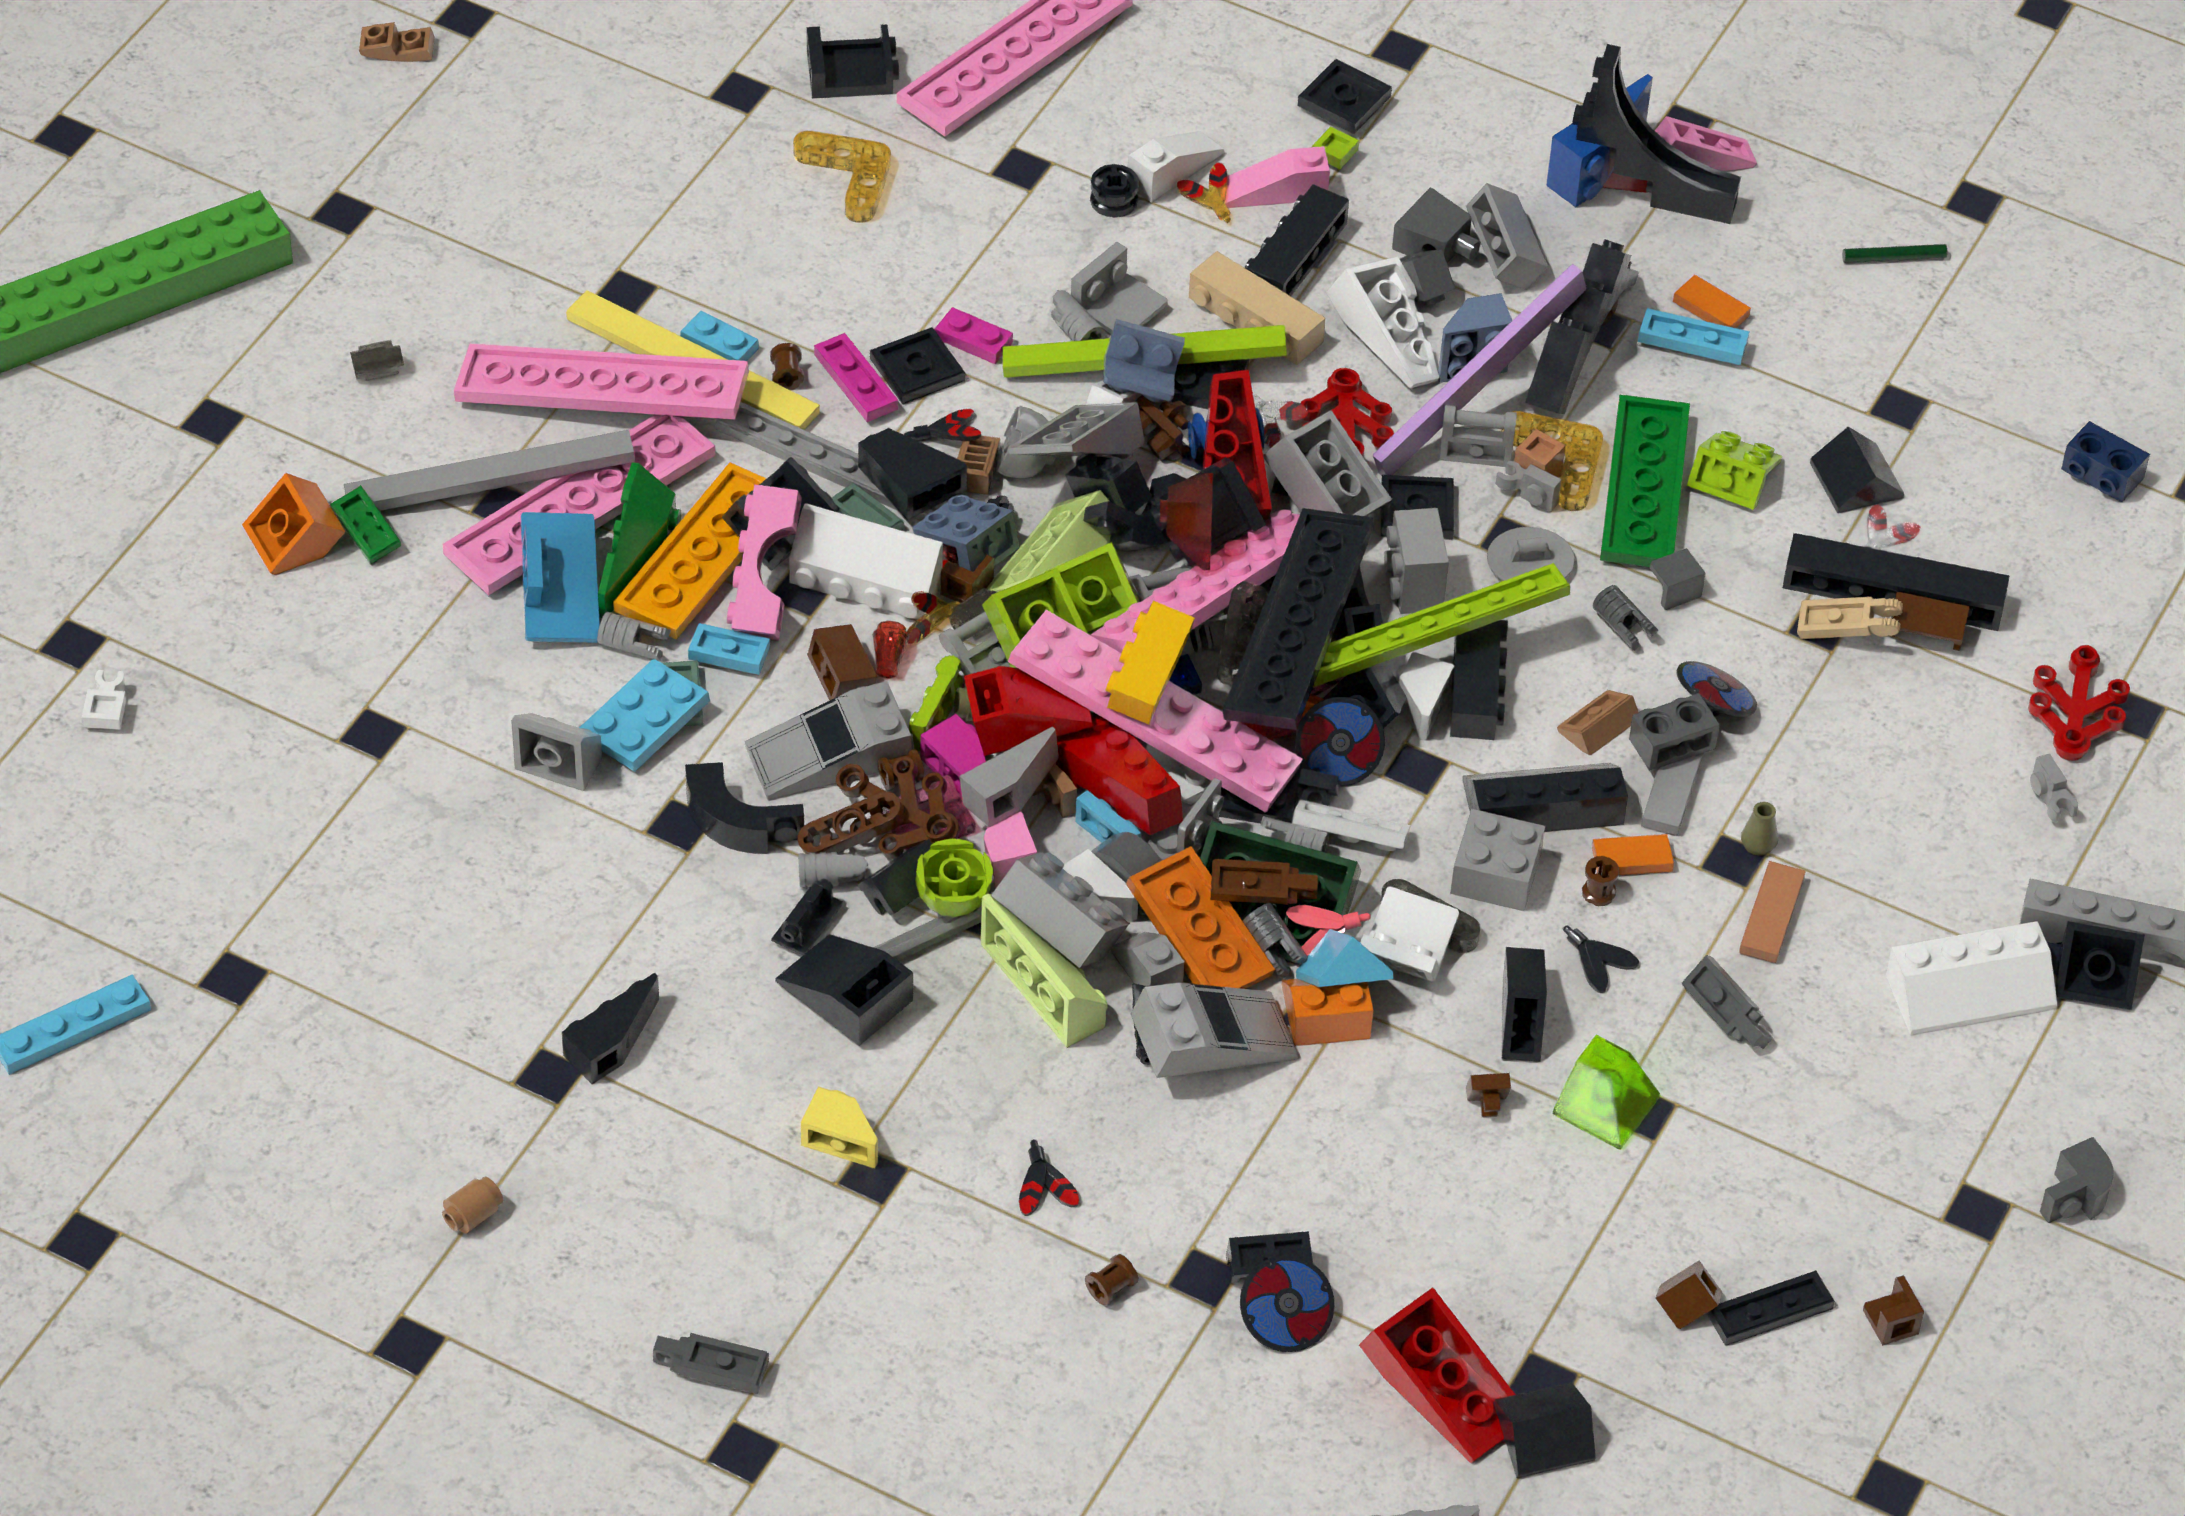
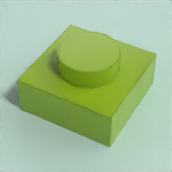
M1330 126L1312 147L1324 146L1328 164L1341 169L1358 151L1359 140Z

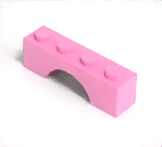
M754 484L753 495L747 494L744 515L749 517L747 531L741 530L738 547L739 552H743L742 565L735 567L733 575V588H738L736 602L729 603L727 612V624H732L731 628L734 631L779 641L785 605L780 597L770 592L764 586L761 576V565L766 552L776 541L796 534L802 500L798 490Z

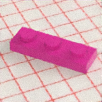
M846 333L814 345L815 357L866 422L898 410V399Z

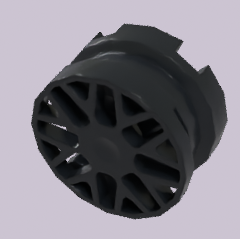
M1118 164L1104 165L1098 168L1091 178L1092 191L1090 203L1092 208L1101 215L1113 218L1123 217L1132 213L1138 203L1139 179L1137 174L1131 168Z

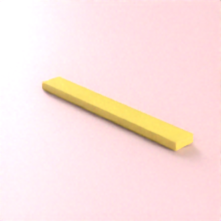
M588 290L566 311L567 320L635 354L728 360ZM749 370L740 402L803 430L820 414L819 404Z

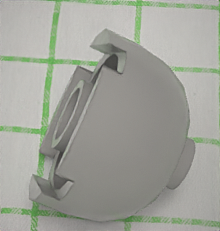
M1017 406L1004 433L1006 439L1003 448H999L995 472L1011 478L1027 479L1039 474L1045 464H1053L1056 456L1009 455L1008 447L1049 422L1042 414L1027 407Z

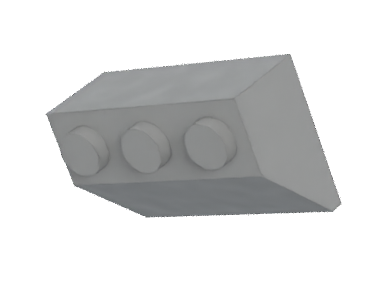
M1331 410L1288 434L1263 454V458L1300 512L1302 508L1368 517L1392 500Z

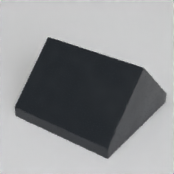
M1849 426L1810 458V464L1837 513L1904 498V492L1878 445Z
M2067 921L2058 958L2055 984L2056 997L2132 1010L2145 934Z
M1572 1382L1494 1400L1493 1403L1516 1478L1595 1461L1591 1405Z

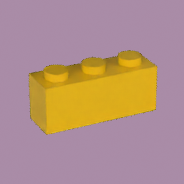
M1156 601L1152 602L1148 613L1140 612L1132 631L1137 634L1134 643L1126 642L1119 662L1124 663L1120 672L1113 670L1105 691L1111 693L1107 708L1148 725L1150 724L1190 636L1195 617Z

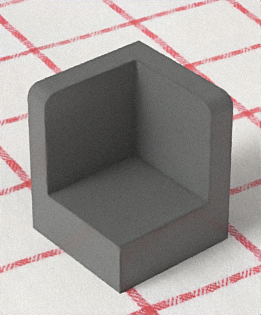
M1687 548L1651 562L1650 570L1663 586L1661 605L1665 610L1702 597L1706 573Z

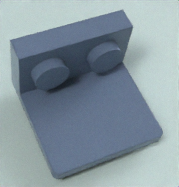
M1116 319L1104 356L1103 382L1115 391H1134L1143 394L1146 399L1154 402L1172 401L1174 396V374L1185 338Z
M957 495L950 498L947 503L926 515L923 520L913 526L915 535L956 547L959 566L972 572L976 570L987 555L994 557L995 566L1019 549L1013 510L997 506L994 503L972 499L966 495Z

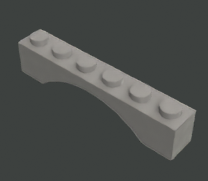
M2029 879L2019 924L2038 921L2046 942L2054 944L2062 942L2067 921L2143 933L2145 934L2144 944L2158 947L2185 960V911Z

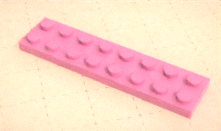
M1030 0L897 92V104L943 136H947L1132 6L1133 0Z
M469 344L454 388L455 402L735 419L749 368L748 361Z
M655 414L629 430L635 463L641 464L666 486L716 455L715 445L682 416ZM631 463L550 478L443 543V554L485 593L490 595L523 575L521 514L523 512L593 514L596 530L622 513L624 503H621L620 499Z
M1279 510L1272 513L1270 518L1265 521L1266 525L1255 532L1249 529L1246 534L1237 540L1226 543L1223 549L1212 556L1203 558L1200 564L1191 570L1178 574L1177 579L1168 585L1155 589L1153 594L1145 600L1132 604L1128 608L1129 610L1122 615L1106 621L1104 626L1092 633L1091 636L1122 653L1126 642L1134 643L1137 634L1132 631L1140 612L1148 613L1153 601L1195 617L1192 629H1194L1277 574L1300 514H1294L1290 510Z
M1045 610L1011 652L1008 660L1010 664L1211 781L1214 778L1221 780V787L1264 812L1269 810L1302 763L1303 759L1241 722L1224 720L1222 711L1170 681L1149 725L1107 708L1111 693L1106 692L1105 689L1113 670L1120 672L1124 663L1119 662L1121 653L1048 610Z

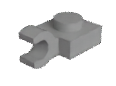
M1510 460L1506 462L1505 473L1508 475L1501 472L1497 473L1495 484L1499 488L1504 490L1520 489L1521 498L1549 512H1552L1558 505L1561 487L1560 478L1532 464L1527 469H1524L1517 462Z
M2051 754L2036 757L2033 774L2030 776V783L2034 793L2040 795L2048 807L2047 814L2053 822L2059 821L2061 813L2059 808L2066 809L2071 817L2076 816L2078 802L2065 788L2067 779Z

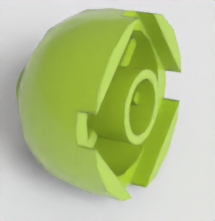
M953 838L941 840L932 844L930 850L919 857L916 871V886L920 898L932 911L942 916H964L982 906V896L988 894L991 890L993 867L989 856L985 852L982 855L980 851L974 849L973 843Z

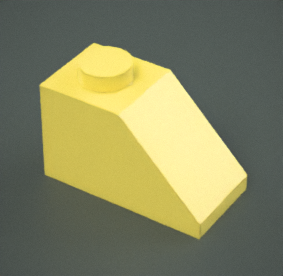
M818 1087L801 1120V1146L875 1169L878 1163V1139L856 1099L838 1090L831 1091Z

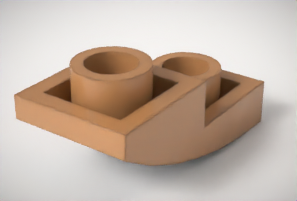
M395 22L374 24L362 27L359 52L362 56L387 61L413 62L432 60L435 36L431 27L398 32Z
M1054 764L1032 796L1044 792L1048 804L1051 806L1055 805L1063 818L1076 813L1077 788L1069 777Z

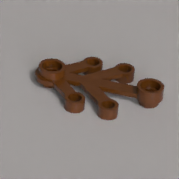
M909 757L897 759L893 764V772L899 782L901 799L899 798L906 812L905 819L901 825L912 823L920 828L900 835L894 833L885 834L879 841V849L888 859L897 858L904 852V849L916 846L929 839L934 844L941 840L957 839L960 833L958 820L954 815L946 812L943 795L947 791V783L939 773L932 772L927 774L922 780V788L929 798L930 814L920 810L914 781L918 775V767ZM857 764L843 766L836 775V784L847 797L863 796L868 798L880 792H887L870 783L865 771ZM910 766L908 772L904 774L900 773L904 767ZM859 780L855 786L850 787L853 782ZM939 782L938 787L929 789L932 783ZM889 805L883 807L886 810L890 811ZM890 812L882 815L884 817H887L890 815ZM857 818L851 823L850 833H854L859 829L861 825L860 819ZM868 818L870 824L874 823L871 818ZM947 828L943 833L937 835L940 829ZM897 842L893 849L886 850L890 843Z

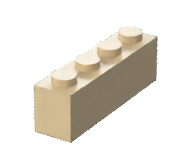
M1216 251L1190 273L1189 298L1197 305L1203 306L1219 316L1226 323H1230L1236 328L1285 325L1287 356L1281 357L1288 359L1292 363L1298 365L1324 342L1325 317L1220 252Z

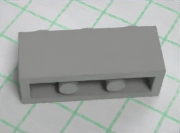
M1486 183L1466 205L1467 211L1472 218L1471 221L1495 279L1527 290L1548 266L1518 195Z

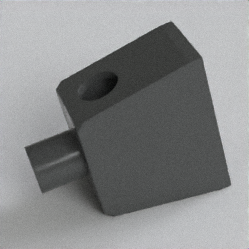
M1430 187L1394 224L1392 249L1405 255L1442 249L1448 263L1457 253L1469 260L1474 259L1480 249L1481 242L1470 237L1472 220L1470 214Z

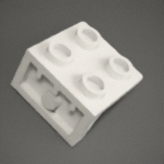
M1387 887L1370 935L1363 934L1360 943L1387 967L1435 982L1458 920L1459 911L1456 908L1393 887Z

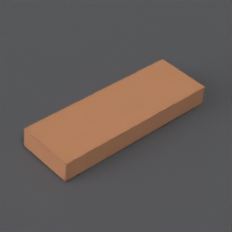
M1769 861L1740 944V954L1772 963L1777 962L1805 878V870Z

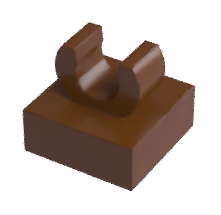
M1510 1073L1470 1075L1466 1085L1467 1101H1480L1482 1117L1498 1116L1500 1099H1506L1511 1089Z

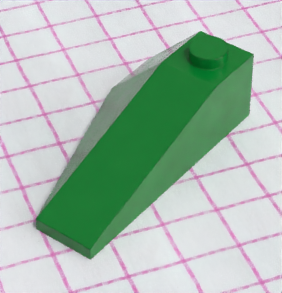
M635 462L631 463L620 499L621 503H624L621 520H615L612 552L607 553L598 590L599 618H603L606 612L612 613L614 610L613 601L681 521V509H676V494L641 464Z

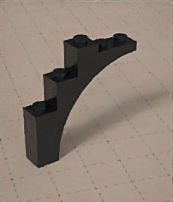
M1607 44L1603 57H1596L1592 77L1598 78V82H1593L1591 92L1586 93L1583 105L1577 104L1575 107L1572 125L1578 126L1576 140L1611 147L1609 158L1615 159L1613 173L1648 181L1646 192L1652 193L1650 207L1731 224L1738 200L1741 176L1714 169L1690 158L1670 145L1654 131L1636 109L1625 87L1621 71V47Z
M1604 239L1602 245L1592 243L1582 272L1586 290L1562 312L1559 322L1552 321L1525 403L1558 414H1565L1583 364L1606 316L1619 296L1629 286L1636 283L1639 271L1630 269L1632 255L1622 252L1624 245Z

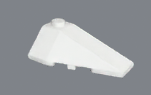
M1394 257L1345 269L1326 292L1342 321L1409 388L1436 382L1439 379V374L1431 344L1424 338L1421 326L1425 323L1423 314L1417 312L1414 298L1417 296L1416 288L1400 259Z

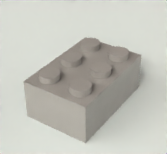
M1039 852L1017 859L991 896L1077 967L1081 968L1103 960L1130 924L1121 917L1123 915L1121 909L1110 901L1105 900L1103 902L1092 893L1094 889L1087 881L1078 876L1073 878L1063 869V862L1051 853L1046 852L1044 854Z

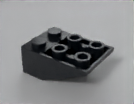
M831 934L827 935L775 978V982L859 1046L913 1002V972L886 951Z

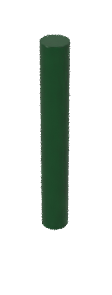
M1946 244L1843 249L1842 251L1844 263L1947 257Z

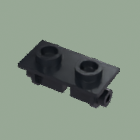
M827 879L815 881L771 938V941L801 955L807 953L843 905V901L833 897L832 883Z

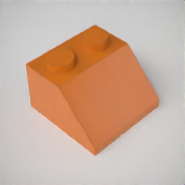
M288 473L282 476L242 524L269 572L274 575L324 558L345 533L344 528L317 483Z
M1299 979L1282 980L1281 985L1294 1046L1371 1038L1373 1006L1368 982L1317 987Z

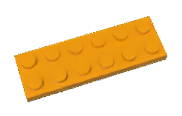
M729 462L613 601L614 612L628 618L670 629L669 637L677 640L743 559V552L738 550L740 537L722 519L723 515L741 496L749 494L754 489V484L759 485L767 478Z

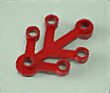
M1339 368L1333 371L1327 380V389L1312 398L1302 400L1300 405L1308 409V415L1305 418L1300 416L1304 421H1308L1302 425L1304 426L1320 417L1322 407L1338 399V406L1331 411L1362 456H1364L1365 448L1360 441L1355 439L1354 423L1372 435L1371 442L1377 448H1380L1394 434L1390 427L1385 426L1391 421L1392 407L1388 403L1380 402L1362 390L1359 374L1350 368ZM1353 400L1370 410V417L1353 406Z
M2081 645L2071 653L2068 667L2075 676L2071 697L2055 681L2057 673L2051 666H2038L2033 676L2034 686L2045 693L2036 692L2032 694L2028 710L2033 716L2039 717L2055 734L2053 745L2056 753L2068 761L2081 759L2089 751L2092 740L2110 731L2121 730L2126 719V713L2123 709L2111 706L2113 704H2123L2128 699L2130 686L2122 679L2111 680L2107 691L2086 701L2089 680L2097 674L2100 663V656L2096 649L2089 645ZM2052 700L2068 716L2067 725L2051 710ZM2105 709L2101 720L2082 728L2083 719Z

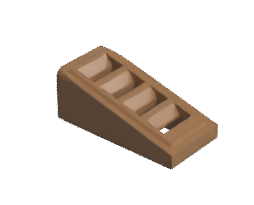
M981 435L976 440L962 441L957 459L967 465V491L965 492L989 494L1000 446V438Z

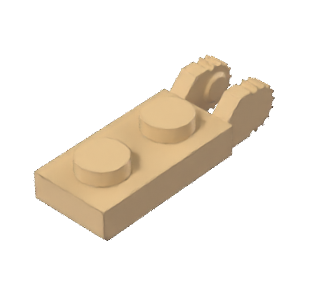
M1872 597L1801 601L1797 633L1800 639L1871 636V634L1880 637L1896 635L1900 632V623L1895 619L1887 617L1901 615L1903 603L1894 598L1873 599ZM1874 614L1886 618H1874Z

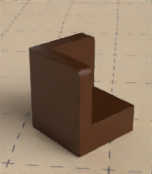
M987 555L974 572L948 561L941 569L940 595L972 609L981 598L980 595L994 579V557Z
M1699 1260L1659 1286L1656 1300L1675 1326L1681 1329L1717 1307L1722 1291Z
M1904 1275L1895 1278L1891 1295L1865 1302L1863 1306V1312L1882 1346L1919 1334L1924 1310Z

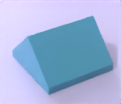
M1329 929L1308 955V960L1302 963L1296 970V979L1317 987L1393 979V971L1353 936Z

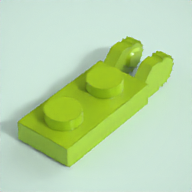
M954 655L945 656L939 660L935 667L937 678L932 687L928 686L926 688L923 704L919 711L914 712L911 716L909 732L913 734L914 749L920 751L921 734L947 719L954 706L956 689L962 687L963 678L959 674L961 662Z

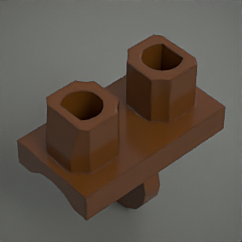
M1143 394L1135 400V402H1138L1144 437L1152 430L1158 433L1147 442V445L1160 461L1175 451L1182 457L1190 451L1189 446L1182 441L1183 433L1177 428L1180 427L1182 430L1188 428V420L1186 418L1189 413V407L1182 401H1176L1172 404L1164 401L1160 404L1162 413Z

